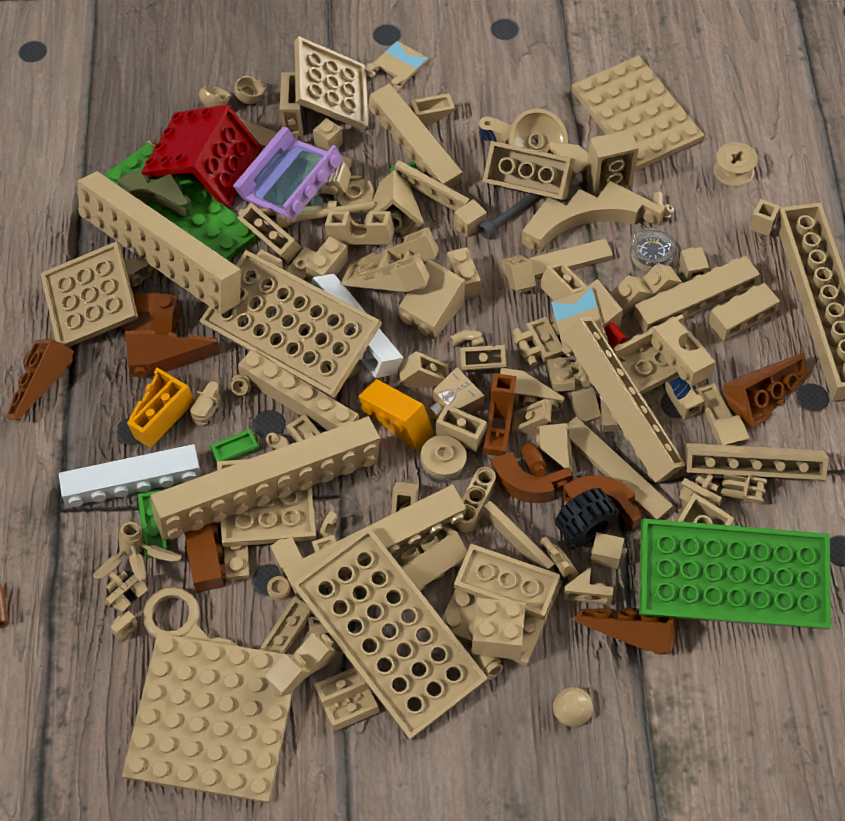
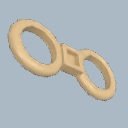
M177 587L164 588L154 593L146 602L143 611V623L148 633L157 638L159 633L238 646L229 639L221 637L208 638L197 625L200 616L199 605L194 596L185 589ZM167 598L182 599L189 607L190 614L187 622L181 628L174 631L161 630L153 622V613L156 606Z

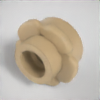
M238 374L232 378L233 381L230 382V387L234 394L242 396L251 391V380L246 375L241 376Z

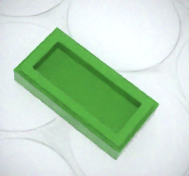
M251 429L209 445L216 463L217 461L237 460L260 450Z

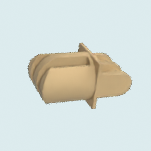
M209 382L203 393L197 391L198 398L190 410L192 419L197 426L206 425L215 410L220 411L218 402L221 396L216 382Z
M748 474V477L724 475L723 489L720 491L721 496L745 500V503H763L762 494H765L766 491L764 489V485L767 484L766 479L752 477L750 474ZM750 484H757V487L750 486ZM749 492L755 493V496H750L748 494Z

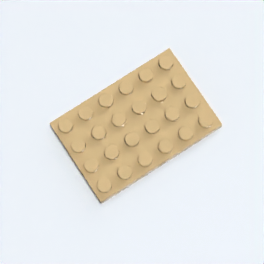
M639 55L571 86V91L606 135L618 131L631 130L639 148L635 172L704 140V134Z

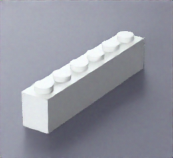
M335 274L313 277L312 285L365 312ZM338 317L331 320L333 326L339 322ZM356 327L349 328L347 335H353L356 332ZM378 329L360 357V360L375 378L397 374L403 356L384 333Z
M194 444L58 473L61 495L66 507H78L93 501L102 502L107 498L125 497L131 493L148 492L159 487L167 488L173 484L201 477Z

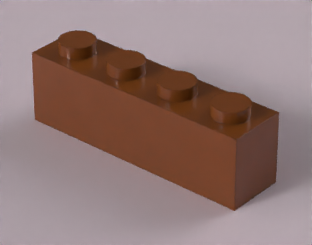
M209 523L199 530L185 532L196 593L224 587L223 578H227L225 565L220 564L219 557H223L221 544H216L215 537L219 536L217 523Z

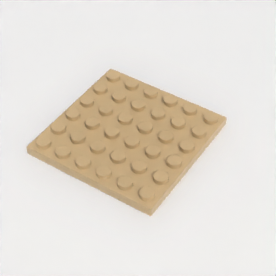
M158 633L122 773L123 779L270 804L293 692L291 694L281 693L265 675L284 654Z

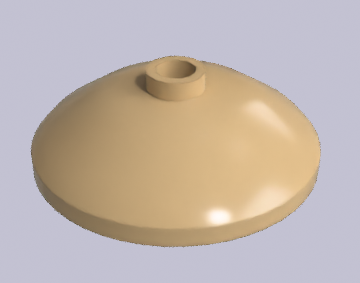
M530 109L521 113L513 121L509 130L508 140L510 145L543 152L550 142L568 144V135L563 122L555 114L544 109ZM534 139L537 145H533L531 140Z

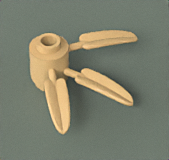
M127 522L119 530L120 552L116 556H111L93 574V578L101 579L109 575L122 563L120 558L123 555H127L137 580H144L146 578V571L142 555L139 554L143 548L148 550L147 554L149 556L165 561H179L182 559V556L156 545L148 546L143 544L142 529L134 522Z

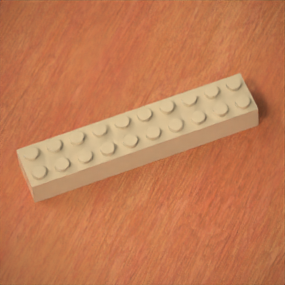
M98 171L77 180L78 211L82 218L91 222L95 227L101 229L109 237L118 241L138 257H142L152 267L159 270L166 277L176 282L180 287L193 294L194 297L200 299L219 314H223L240 304V268Z
M813 203L783 207L779 209L776 220L781 242L832 401L844 400L845 271L822 204Z
M369 416L151 494L153 518L163 540L175 539L182 533L199 530L209 523L221 522L228 516L242 514L255 506H264L274 499L286 498L293 492L304 491L320 482H329L339 475H348L358 468L372 466L378 461L380 437Z

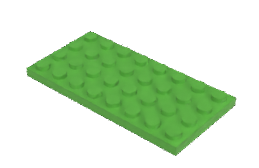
M148 142L104 176L118 185L117 178L138 169L142 171L146 160L154 150V146ZM186 173L174 174L172 177L175 181L178 180L183 189L182 194H187L192 205L189 207L191 216L182 218L153 202H143L228 261L258 239L238 219V216L222 203L217 202L207 190ZM164 176L150 177L149 180L152 182Z
M642 519L639 615L828 630L831 628L830 534Z

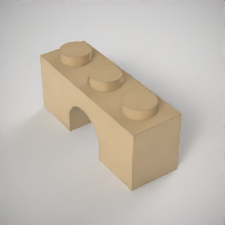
M329 211L325 223L327 237H332L345 245H391L394 234L390 211H370L366 224L354 222L349 211Z
M674 317L653 328L651 343L665 357L666 362L676 369L681 379L685 380L690 386H693L713 375L715 361L703 347L693 351L682 348L686 345L688 331Z

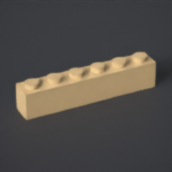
M390 83L370 94L368 104L370 111L378 116L382 126L391 132L394 141L404 148L405 154L409 159H413L420 172L425 173L449 188L461 182V169Z
M747 256L739 259L735 258L724 266H717L706 274L697 275L688 282L679 283L670 290L661 291L652 298L639 301L634 307L633 318L644 333L653 326L666 322L671 317L683 315L686 319L746 292L753 286H757L760 274Z
M253 350L238 364L240 375H246L251 380L250 384L300 416L305 414L313 424L325 431L359 420V415Z
M686 443L684 462L686 464V472L742 476L750 474V476L814 480H826L828 456L823 450Z

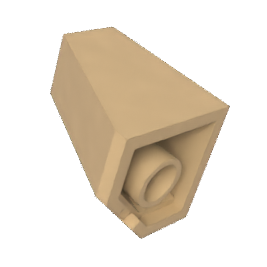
M393 170L379 183L372 200L376 203L374 209L368 210L364 224L367 223L370 211H390L394 233H400V236L409 235L423 224V219L409 182Z

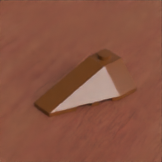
M160 293L133 295L139 318L119 327L126 331L153 330L155 335L168 336V332L175 333L181 314L178 296Z
M153 330L125 331L128 366L132 377L144 378L146 376H154L156 368L166 372L220 353L217 338L195 335L181 338L177 337L176 333L168 332V336L155 335Z
M53 339L35 340L24 363L27 370L18 380L21 388L13 395L6 418L9 420H19L64 371L70 367L74 351Z
M804 353L744 374L723 385L728 406L736 415H739L748 428H753L768 420L772 416L771 412L774 408L781 406L784 402L783 398L790 391H794L808 376L809 372Z
M633 607L614 613L610 608L580 609L575 616V622L643 650L664 655L671 653L675 645L678 618L640 616L639 612L634 611Z

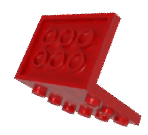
M229 105L179 111L172 115L170 123L164 129L159 142L154 146V150L146 160L141 173L143 176L147 175L150 178L192 172L217 202L230 208L238 193L233 185L257 158L262 146Z

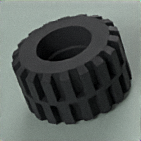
M592 488L571 499L555 518V525L572 547H580L595 541L596 532L605 534L617 520L619 510L601 488Z

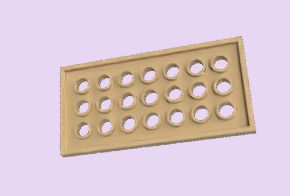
M245 250L236 264L241 269L240 292H244L243 298L240 299V304L229 309L233 310L229 318L224 317L226 312L219 314L214 309L208 307L199 322L245 349L255 351L304 382L335 398L382 322ZM256 274V278L252 282H248L249 276ZM272 282V287L264 291V286ZM284 291H289L287 298L281 300V294ZM260 300V306L252 309L253 303ZM300 300H305V305L302 308H297V303ZM321 308V315L318 317H313V313L315 312V310ZM273 309H277L276 315L272 318H269V312ZM338 317V324L330 326L331 320ZM249 318L248 324L245 327H241V322ZM293 318V323L285 327L286 320ZM355 326L356 332L348 336V329ZM265 327V332L261 336H257V331ZM306 327H310V332L307 335L302 336V330ZM281 336V342L278 345H273L274 339ZM322 336H327V341L323 345H318L319 339ZM298 345L297 352L295 354H290V349L293 346ZM344 345L343 352L335 354L336 348ZM314 354L315 360L310 364H306L308 356ZM327 364H332L331 371L323 373L324 367Z
M367 527L292 583L293 588L409 740L488 680V677L370 527ZM364 554L370 556L371 563L368 566L359 565L357 562L359 556ZM342 569H349L352 572V577L349 580L343 581L338 577ZM375 574H384L386 577L385 583L382 585L374 584L372 577ZM328 583L333 587L329 595H322L319 592V587L322 584ZM359 587L364 588L367 592L366 597L361 600L353 596V591ZM391 592H397L401 599L398 603L391 604L387 601V595ZM336 603H345L347 611L344 614L335 613L333 607ZM370 607H379L382 612L380 617L376 619L370 618L367 614ZM405 611H412L416 618L413 622L406 623L401 618L402 614ZM352 621H358L361 623L362 629L358 633H351L348 630V625ZM387 625H391L396 629V634L391 638H387L382 634L383 628ZM427 630L430 633V639L427 642H420L416 638L418 631ZM367 640H373L377 644L376 650L372 653L363 650V644ZM405 644L411 648L409 656L401 657L398 655L397 648L400 645ZM435 649L443 650L446 655L444 660L440 662L434 661L431 657L432 651ZM387 659L391 662L392 667L388 672H381L378 669L377 665L380 660ZM415 664L425 666L426 673L423 676L418 677L412 673V667ZM456 668L460 671L461 676L457 681H451L447 678L446 672L449 669ZM394 680H405L407 684L406 689L401 692L395 691L392 687ZM437 683L441 687V693L437 696L429 695L427 692L428 685ZM412 698L419 699L422 703L420 710L411 711L407 706L408 701Z

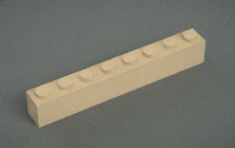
M578 318L561 333L566 345L575 354L578 364L585 370L590 383L595 386L600 394V399L607 405L612 413V418L621 427L624 437L633 446L636 456L645 465L649 477L655 483L668 480L686 466L685 462L593 318Z
M452 484L367 527L371 528L389 553L393 555L401 550V546L407 543L413 545L422 539L421 536L427 533L435 534L443 529L442 526L449 522L455 524L464 518L463 515L466 514V507ZM367 527L283 568L291 586L292 583ZM366 554L361 555L357 562L361 566L365 564L368 566L371 563V557ZM342 569L338 577L343 575L349 577L352 575V572L349 569ZM324 583L321 586H324V588H326L331 585L328 583ZM293 588V590H294V592H295L297 598H299L300 595H299V594L297 593V591Z

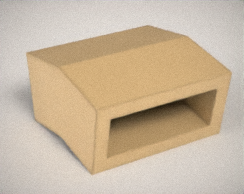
M739 415L712 422L711 431L718 445L738 446L747 443L749 440L748 433Z

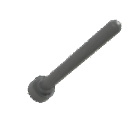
M530 193L494 220L484 221L478 225L479 233L485 239H489L495 234L498 226L542 195Z

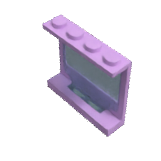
M282 127L233 186L241 199L294 220L340 165L343 158L336 146L332 145L328 151L295 140L289 128Z

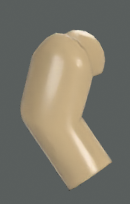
M655 192L653 194V202L665 208L663 218H670L674 208L672 206L669 207V204H663V193Z
M463 330L450 336L454 346L471 340L472 344L477 346L484 341L481 337L482 333L476 330Z
M272 432L266 437L267 443L274 449L290 445L289 441L280 434Z

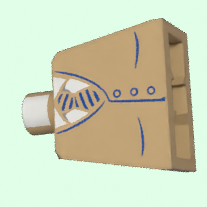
M457 367L434 389L433 401L435 404L428 410L434 419L439 418L445 405L471 414L484 407V394Z

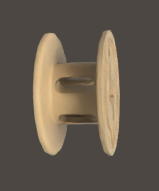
M731 142L720 147L716 154L717 162L714 165V174L717 179L729 186L739 187L749 183L754 176V168L757 164V154L754 149L741 142Z

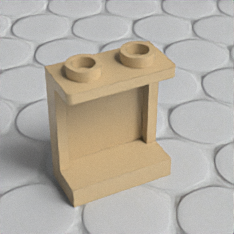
M282 72L280 93L282 127L289 128L293 136H303L301 105L294 103L296 102L295 72Z

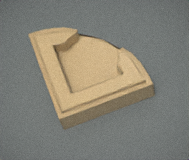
M330 511L325 518L319 533V539L333 535L338 528V517L334 512Z

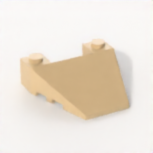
M429 227L403 237L405 241L394 247L392 243L385 246L386 250L380 254L375 255L373 252L349 264L342 280L343 286L401 292L423 289L427 285L430 276L424 264L429 259L435 260L439 250Z

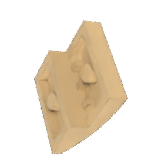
M355 668L314 684L334 732L380 712L369 686Z

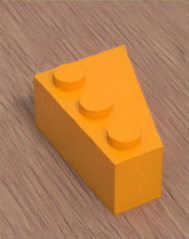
M159 368L155 369V376L151 384H147L145 388L146 393L142 401H138L127 422L134 438L149 448L195 403L188 385Z
M378 379L358 396L362 404L361 408L365 414L372 416L415 451H418L435 434L422 403Z

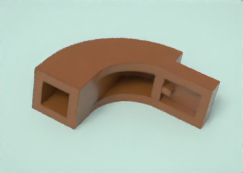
M494 373L483 454L495 456L506 454L512 423L517 376Z
M513 452L491 459V469L495 472L498 485L513 498L524 502L546 503L554 501V492L563 491V486L572 481V473L569 468L545 476L528 474L520 468Z
M592 475L575 479L563 486L562 497L567 503L584 491L592 488H601L619 510V516L631 532L639 528L642 515L639 508L634 505L636 495L622 482L606 476Z

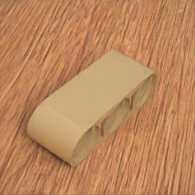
M482 467L476 471L462 498V502L466 507V514L463 516L471 518L469 521L461 520L456 523L457 529L462 533L474 531L484 512V505L489 502L495 490L496 475L489 467ZM482 480H488V481H490V482H488V483H482L481 481H482ZM478 498L480 501L473 502L471 499Z

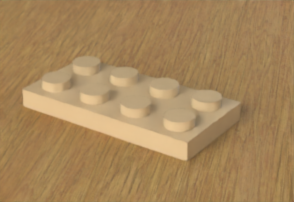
M470 544L454 582V588L485 599L526 602L525 613L544 620L559 583L560 574Z

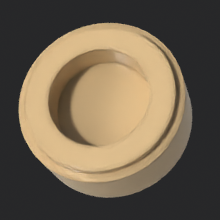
M283 576L273 577L267 584L268 594L276 601L287 599L291 594L289 580Z

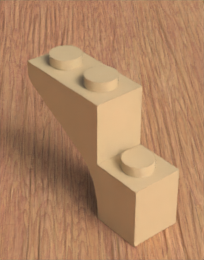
M656 264L643 278L628 275L610 295L622 308L623 317L634 310L635 305L639 301L652 298L661 291L670 290L677 284L682 283V281L670 266Z
M312 633L293 655L284 654L265 677L281 693L291 694L310 674L338 660L344 653L331 636H327L324 633L322 635Z

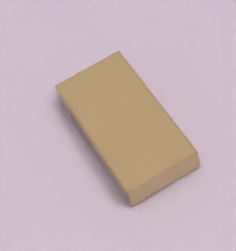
M715 383L694 389L696 395L699 394L704 400L702 410L711 427L712 422L733 417Z

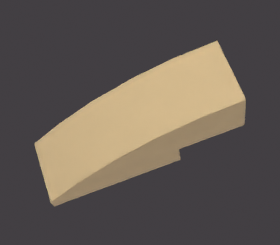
M449 93L411 100V105L409 106L424 126L430 125L455 111V106Z

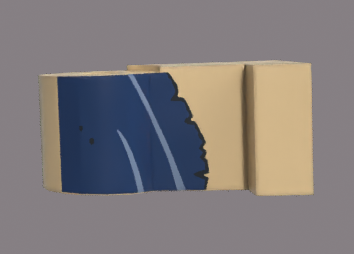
M489 116L483 117L479 121V136L485 141L509 144L508 136L511 125Z
M678 376L665 382V390L683 420L701 413L704 400L699 394L696 395L692 387L685 380Z

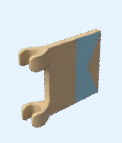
M396 41L375 62L369 63L366 66L368 70L366 76L374 78L379 69L394 76L391 81L392 87L399 92L404 83L428 61V57Z
M592 287L551 302L561 338L562 350L568 357L575 354L566 345L561 333L578 318L592 317L608 342Z

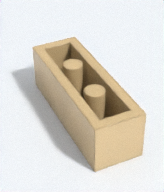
M599 394L602 432H616L617 422L612 418V413L607 405L602 402Z

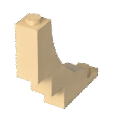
M609 181L598 197L579 189L567 206L548 197L523 229L522 244L528 249H533L540 253L551 240L561 233L580 225L595 222H623L635 225L641 217L645 221L659 226L663 220L665 208Z

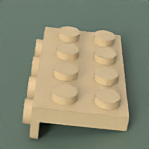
M679 315L675 317L688 331L686 345L682 348L693 351L703 347L685 327L684 316ZM653 326L641 335H635L630 341L618 344L612 349L641 395L679 376L676 369L666 362L665 357L651 343L653 328L656 326Z

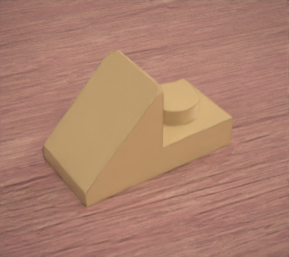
M580 384L575 385V390L563 391L575 416L584 424L601 418L593 387H583Z
M545 398L513 412L512 432L528 435L540 433L539 426H544L551 422L552 402Z
M588 568L565 586L563 600L611 605L613 587L603 583L591 585V568Z

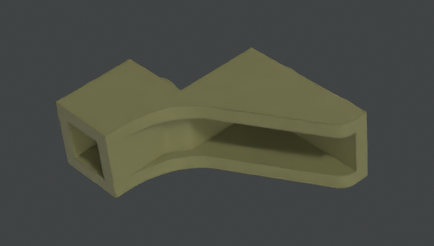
M140 169L117 178L118 186L140 201L153 202L182 218L191 216L189 207L192 205L187 194H182L183 189L178 180L175 181L171 174L150 182L147 175L143 176Z

